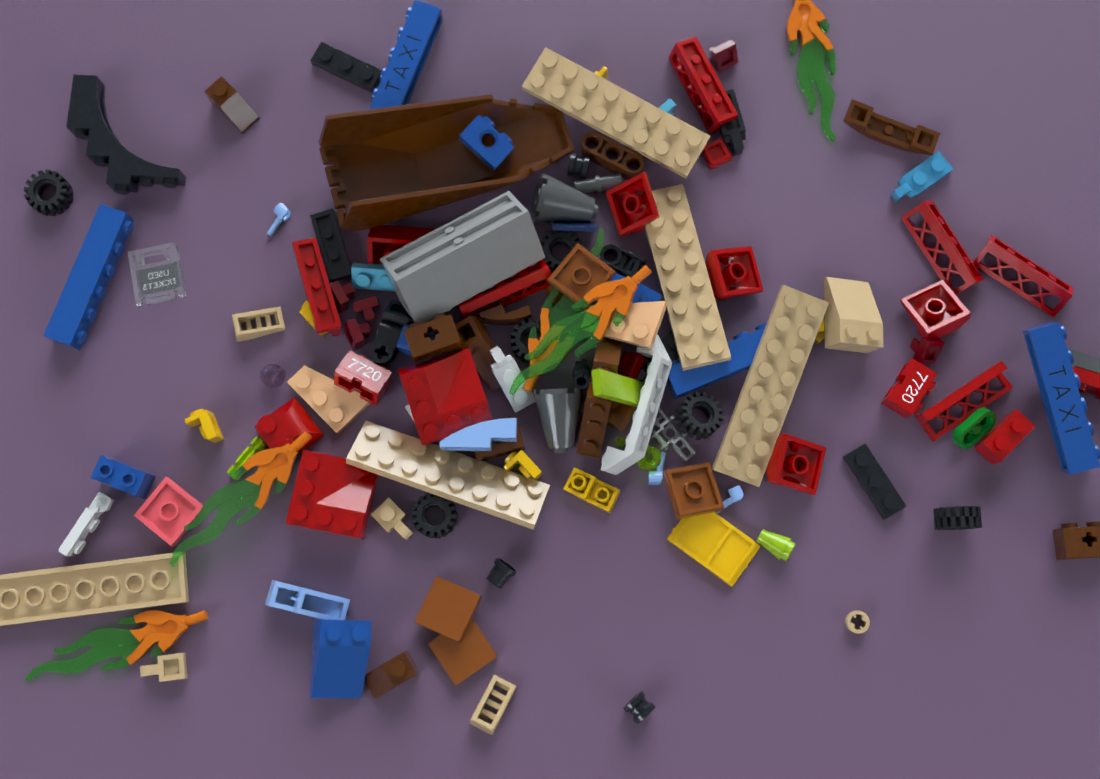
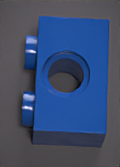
M478 114L460 134L458 140L494 172L514 149L513 141L505 133L502 132L500 134L494 129L495 124L488 117L484 116L482 118ZM490 136L494 140V145L492 147L484 146L481 141L482 137Z
M101 455L90 478L136 497L146 499L155 476Z

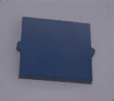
M595 221L551 222V227L553 230L596 232L598 224Z

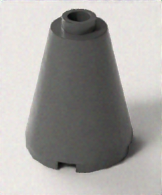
M542 173L540 175V178L544 180L542 184L537 183L531 207V210L535 211V216L530 215L532 221L590 222L591 218L595 219L598 204H595L594 198L547 174Z
M534 389V397L548 448L553 449V453H567L568 448L573 447L583 389Z

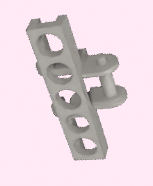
M659 408L660 416L656 418L654 423L659 430L657 432L655 430L652 431L651 439L654 437L662 446L660 450L664 448L668 450V445L671 444L682 460L686 462L696 454L684 439L688 433L680 435L671 424L675 417L672 415L668 419ZM661 419L665 420L662 424L658 422ZM673 429L675 436L672 438L667 437L666 430ZM659 433H662V434H663V436H664V437L667 439V441H668L667 443L663 440V438L659 435ZM681 440L683 444L681 447H678L676 443ZM683 448H687L690 451L688 457L681 451Z

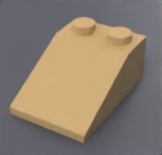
M825 277L824 301L829 302L824 314L825 348L869 353L883 348V322L869 282Z

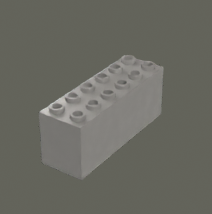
M508 191L380 258L401 304L414 322H422L423 324L429 322L434 316L447 312L456 305L472 299L482 291L494 287L497 283L508 277H513L521 270L535 265L546 257L529 211Z

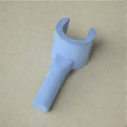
M283 203L278 204L274 208V213L278 217L267 232L270 236H273L282 221L284 222L291 217V211Z
M660 452L656 471H649V485L661 484L663 465L667 453Z
M739 485L728 490L730 498L723 501L724 509L743 498L744 493Z

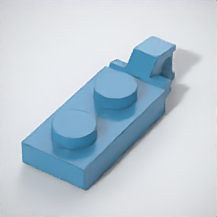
M938 151L905 174L897 182L900 186L890 196L895 202H898L906 195L910 199L915 198L952 172L953 167Z

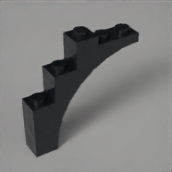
M73 74L66 127L76 138L88 139L86 155L95 165L108 167L106 184L115 193L121 195H128L129 192L138 193V185L153 187V184L167 188L185 186L186 176L180 169L160 166L145 161L128 151L116 138L108 121L105 107V85L96 75Z

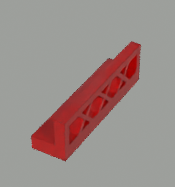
M694 36L675 43L668 59L709 135L716 134L722 124L735 120L738 113L697 37Z
M933 200L922 202L901 217L939 278L945 281L955 295L984 280ZM918 212L924 218L923 228L915 227L910 220ZM926 233L936 236L937 243L935 248L926 245ZM939 253L949 256L950 263L948 268L941 267L937 262ZM952 273L960 274L965 284L955 289L950 282Z
M993 235L989 237L984 248L973 260L977 268L1052 317H1055L1073 296L1074 288ZM989 252L997 257L998 265L987 266L981 262V259ZM1014 268L1017 270L1018 278L1008 280L1003 276L1002 269ZM1034 281L1038 284L1039 292L1028 293L1024 290L1023 282ZM1054 294L1061 300L1054 308H1051L1044 303L1043 296Z
M316 237L292 242V248L317 334L331 331L333 337L340 335L342 325Z
M542 259L535 265L521 270L513 277H508L497 283L494 287L482 291L472 299L458 304L463 319L470 315L480 317V312L500 305L503 307L546 289V287L551 285L547 281L551 276L550 269ZM545 279V281H543V282H540V283H538V284H534V283H536V282H539V281ZM477 309L476 312H473V313L467 315V313H469V312L474 311V310Z
M1002 360L915 417L932 442L965 421L976 410L986 407L1013 388L1002 373L1007 369ZM995 376L1004 387L999 392L988 390L989 380ZM971 392L983 393L981 404L968 403ZM953 404L963 406L960 418L949 416L950 406ZM932 418L943 419L942 430L937 433L928 424V421ZM948 420H949V421H954V422H952L951 424H949V425L947 426Z

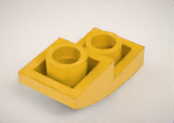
M575 467L563 488L568 493L608 513H611L621 493L619 489Z

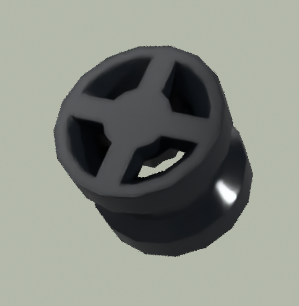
M572 152L567 176L578 175L581 179H586L590 156L585 155L581 157L577 153Z
M640 691L623 709L626 712H630L633 715V721L638 724L656 706L645 699V694Z

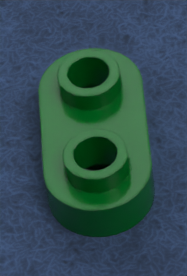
M985 407L976 410L955 428L953 443L962 449L971 448L994 427L996 423L995 412Z

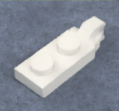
M498 346L489 350L495 360V363L491 364V370L514 412L516 413L536 402L532 392L530 393L522 389L526 380L511 355L504 356Z
M98 492L89 508L86 507L58 549L59 552L71 557L79 554L86 544L84 539L89 532L95 531L100 523L99 516L110 510L114 500L106 494Z

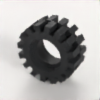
M42 170L37 171L39 176L32 174V182L28 179L26 181L29 187H24V192L27 193L24 195L27 203L45 216H48V214L56 216V211L59 214L64 213L62 208L68 209L70 207L66 204L67 201L70 203L73 201L69 195H74L68 181L57 172L45 170V173ZM48 186H55L57 189L55 196L48 201L42 200V191Z
M552 230L551 234L548 232L546 237L541 240V246L546 257L543 260L553 272L563 261L553 256L552 249L555 245L565 244L570 248V251L577 243L582 246L579 236L577 234L573 235V231Z
M528 318V321L523 319L519 325L516 324L514 326V331L511 332L512 351L524 363L527 361L530 364L528 348L523 344V339L528 333H537L541 337V322L539 318H536V320Z
M699 392L688 395L676 409L678 414L675 416V420H680L677 426L678 428L683 426L684 429L681 432L684 435L689 432L688 437L691 439L695 435L696 440L708 438L722 425L721 421L724 419V415H720L723 412V408L717 407L720 404L717 400L714 403L712 401L714 396L710 395L707 398V393L702 392L700 395ZM697 408L704 412L707 422L703 424L695 420L692 415V409Z
M426 493L425 496L418 498L419 501L414 503V509L411 512L415 528L426 537L435 539L442 536L445 537L450 531L452 532L454 525L457 524L458 516L455 504L451 500L430 493ZM439 506L443 509L444 519L440 524L431 525L426 521L425 514L430 507Z
M955 506L933 509L935 530L982 528L981 507Z

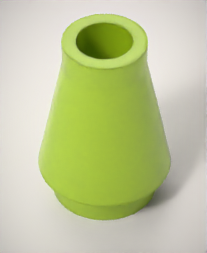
M765 529L761 531L756 541L777 559L780 560L782 558L785 561L788 560L796 543L791 541V538L766 531Z

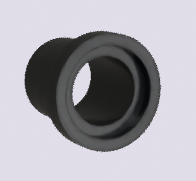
M497 557L494 561L495 565L486 579L494 586L502 589L510 577L515 576L517 571L510 564Z

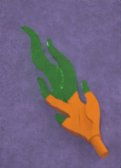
M794 0V6L786 26L790 55L793 57L796 53L798 32L802 39L797 64L798 82L808 100L810 115L814 113L817 104L811 81L813 80L821 97L820 123L826 136L832 142H835L836 137L830 125L835 94L826 76L824 66L825 56H827L829 73L831 76L835 74L836 56L834 47L823 33V31L827 33L830 27L823 13L811 0Z
M599 228L597 241L589 251L596 257L600 255L604 246L603 228ZM556 288L546 298L541 309L540 340L538 341L536 327L531 328L528 338L530 373L522 389L530 393L539 376L542 377L547 370L556 366L568 356L578 334L582 331V325H577L571 330L565 341L560 344V339L567 329L586 312L564 294L560 301L552 308V304L560 292Z
M645 265L631 278L627 276L620 280L597 285L581 300L573 304L571 308L577 311L598 300L593 307L558 321L548 330L535 350L525 355V359L530 361L540 357L554 341L558 340L556 346L546 358L518 374L510 388V394L514 395L520 385L527 379L554 370L562 362L565 355L580 341L590 337L588 341L575 350L574 354L577 357L596 346L606 334L616 311L617 313L613 321L615 326H619L630 310L634 294L639 288L638 284L650 275L652 271Z
M304 431L291 444L288 443L282 447L266 449L255 453L239 469L232 472L230 476L237 477L245 474L253 467L259 466L252 476L217 490L208 498L193 522L184 526V530L198 527L213 510L219 508L215 518L204 530L179 544L172 555L170 566L174 567L181 555L188 549L215 540L222 533L231 518L240 510L251 505V509L236 521L235 524L237 526L259 513L266 504L276 479L278 481L274 492L278 494L285 488L291 477L294 461L299 454L298 451L312 437Z
M150 610L129 618H121L118 621L120 624L130 625L147 622L148 624L144 628L135 630L103 628L91 631L65 648L54 649V652L57 654H70L86 646H94L87 653L71 660L45 662L35 667L25 677V681L28 682L45 672L80 673L95 663L111 657H123V659L102 666V671L124 668L139 661L156 643L158 645L150 653V656L157 657L171 648L191 625L208 620L207 611L203 610L187 616L166 611Z

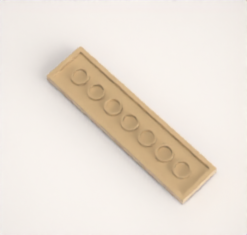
M546 47L522 85V90L685 179L689 176L710 139V135Z
M680 184L652 190L660 217L644 227L663 299L668 303L666 310L682 371L731 360L730 350L684 186Z
M781 285L712 470L760 487L829 302L786 285Z
M365 421L346 457V464L533 530L550 487L549 484L532 478L527 479L525 476L512 471L507 472L503 468L483 461H477L475 458L458 452L442 451L438 445L432 443L422 445L421 440L369 421Z
M186 552L0 575V626L189 602Z

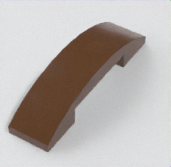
M853 99L850 101L843 122L854 130L875 141L900 150L923 155L933 154L940 135L939 132L921 125H917L916 128L873 112L874 107Z

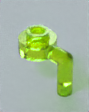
M617 437L615 444L619 447H626V437ZM648 445L644 458L636 462V464L643 470H654L661 463V453L657 447ZM649 454H652L653 456L651 462L648 460Z

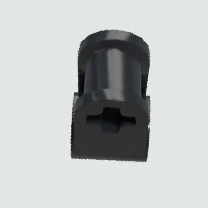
M613 244L604 246L600 252L599 259L615 270L617 274L624 277L629 276L631 278L647 263L646 259L642 256ZM612 254L617 259L614 262H608L604 257Z
M386 320L381 321L371 349V357L375 364L383 365L386 368L393 366L399 351L396 346L403 328L402 325ZM386 352L388 356H383L380 359L378 355H383Z

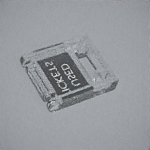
M175 242L128 252L135 302L138 308L144 307L143 299H146V305L148 306L177 300L176 292H178L181 299L186 298L179 248ZM162 253L167 259L146 265L144 257Z

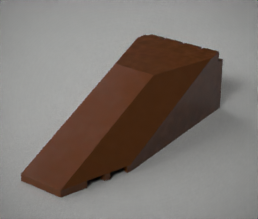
M490 94L329 114L325 117L319 139V146H322L319 150L323 165H329L324 168L329 187H335L330 190L336 209H341L336 212L342 230L350 229V232L367 230L513 185L574 151L562 111L551 105L534 103L533 106L519 104L517 99L512 98L509 102L493 99V95ZM478 114L482 118L484 116L488 117L495 124L494 129L500 134L502 132L505 133L513 141L514 149L494 172L458 140L460 134ZM490 136L482 137L481 141L484 146L492 147L494 145V140Z

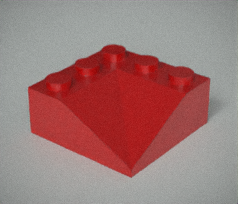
M469 347L398 369L422 445L447 438L468 426L493 420Z
M303 450L286 524L364 540L379 475L346 464V459Z

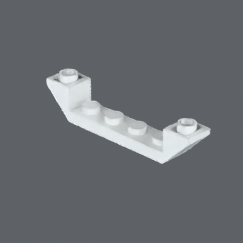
M659 335L656 336L652 350L637 346L636 352L652 358L647 367V377L640 391L637 410L633 414V424L630 433L626 437L625 450L608 446L602 457V471L617 475L645 456L672 366V361Z

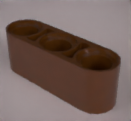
M588 132L582 137L581 154L583 157L585 155L590 156L591 162L614 174L621 173V177L626 180L643 172L644 159L638 153L597 132ZM589 143H594L597 145V147L595 149H589L588 147H586V145ZM615 154L618 156V158L615 160H611L607 157V155ZM630 164L637 165L639 169L633 171L630 170L627 166Z

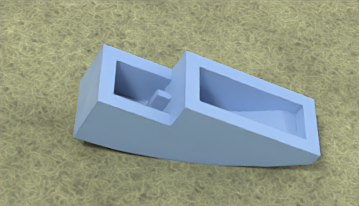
M495 419L468 426L440 441L439 447L442 451H492V441L517 442V419Z
M272 580L265 605L324 620H345L350 599Z

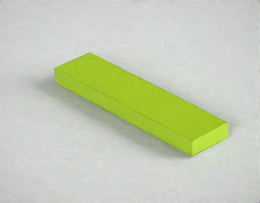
M603 369L592 370L594 396L638 407L640 391L645 384L644 382Z

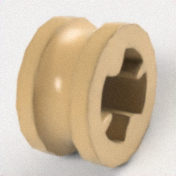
M852 611L847 615L845 624L849 631L860 634L868 630L870 620L866 613ZM856 615H860V620L864 621L863 627L858 626V630L854 628L855 624L851 623L852 617L857 618Z

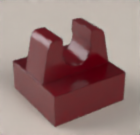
M732 40L721 42V45L709 49L714 69L718 73L739 63L736 43Z
M338 280L330 283L338 312L341 313L348 310L349 301L355 298L354 293H356L352 283L341 286Z
M377 296L353 302L355 312L363 311L366 322L377 319L373 308L380 305Z
M355 318L346 321L343 329L352 351L362 348L365 339L370 337V332H372L368 322L358 325Z
M913 338L909 347L915 352L914 360L921 364H934L945 342L939 338H921L920 341Z

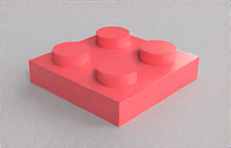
M166 476L133 516L170 546L174 547L206 507Z

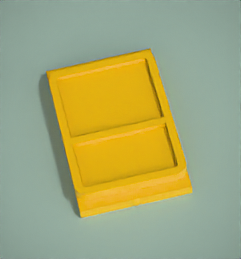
M715 512L681 519L666 539L731 587L744 569L748 567L749 562L761 547Z

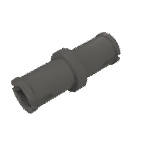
M621 173L601 177L594 175L595 178L574 181L576 190L584 194L592 192L600 194L603 190H609L620 185L622 177Z

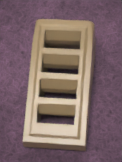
M280 306L232 314L237 342L285 330ZM271 315L275 316L276 325L274 326L271 324ZM265 317L267 327H262L260 318ZM252 320L256 322V329H252ZM245 322L247 330L242 331L241 323Z
M494 674L470 719V724L493 735L517 686ZM496 685L507 691V695L505 696L494 690V686ZM492 695L497 699L503 701L502 704L500 705L488 699L489 696ZM485 704L497 710V714L495 715L484 709ZM480 714L493 720L492 724L480 719Z

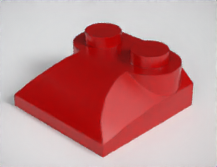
M642 172L606 191L619 236L639 233L643 230L644 226L660 217L646 172Z
M752 246L711 250L707 253L705 264L716 299L726 301L731 297L757 294L764 291Z
M944 280L906 296L900 301L918 327L917 332L921 338H941L960 329L970 319L971 315Z
M295 397L271 414L262 416L255 425L256 430L270 449L282 447L288 443L291 444L306 431L312 439L298 451L299 454L324 436Z
M786 433L780 434L767 465L766 476L768 481L773 485H781L800 492L816 495L826 447Z

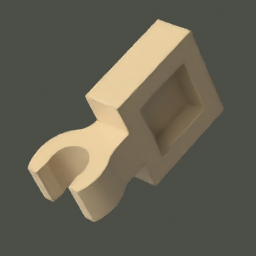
M389 497L371 514L388 533L395 529L405 540L414 534L402 522L407 515Z
M186 653L157 656L158 664L140 666V677L159 674V682L188 678Z

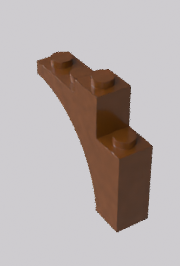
M603 337L601 341L598 340L592 370L603 369L617 374L623 342L608 337ZM592 374L586 396L576 453L600 458L612 400L594 396Z

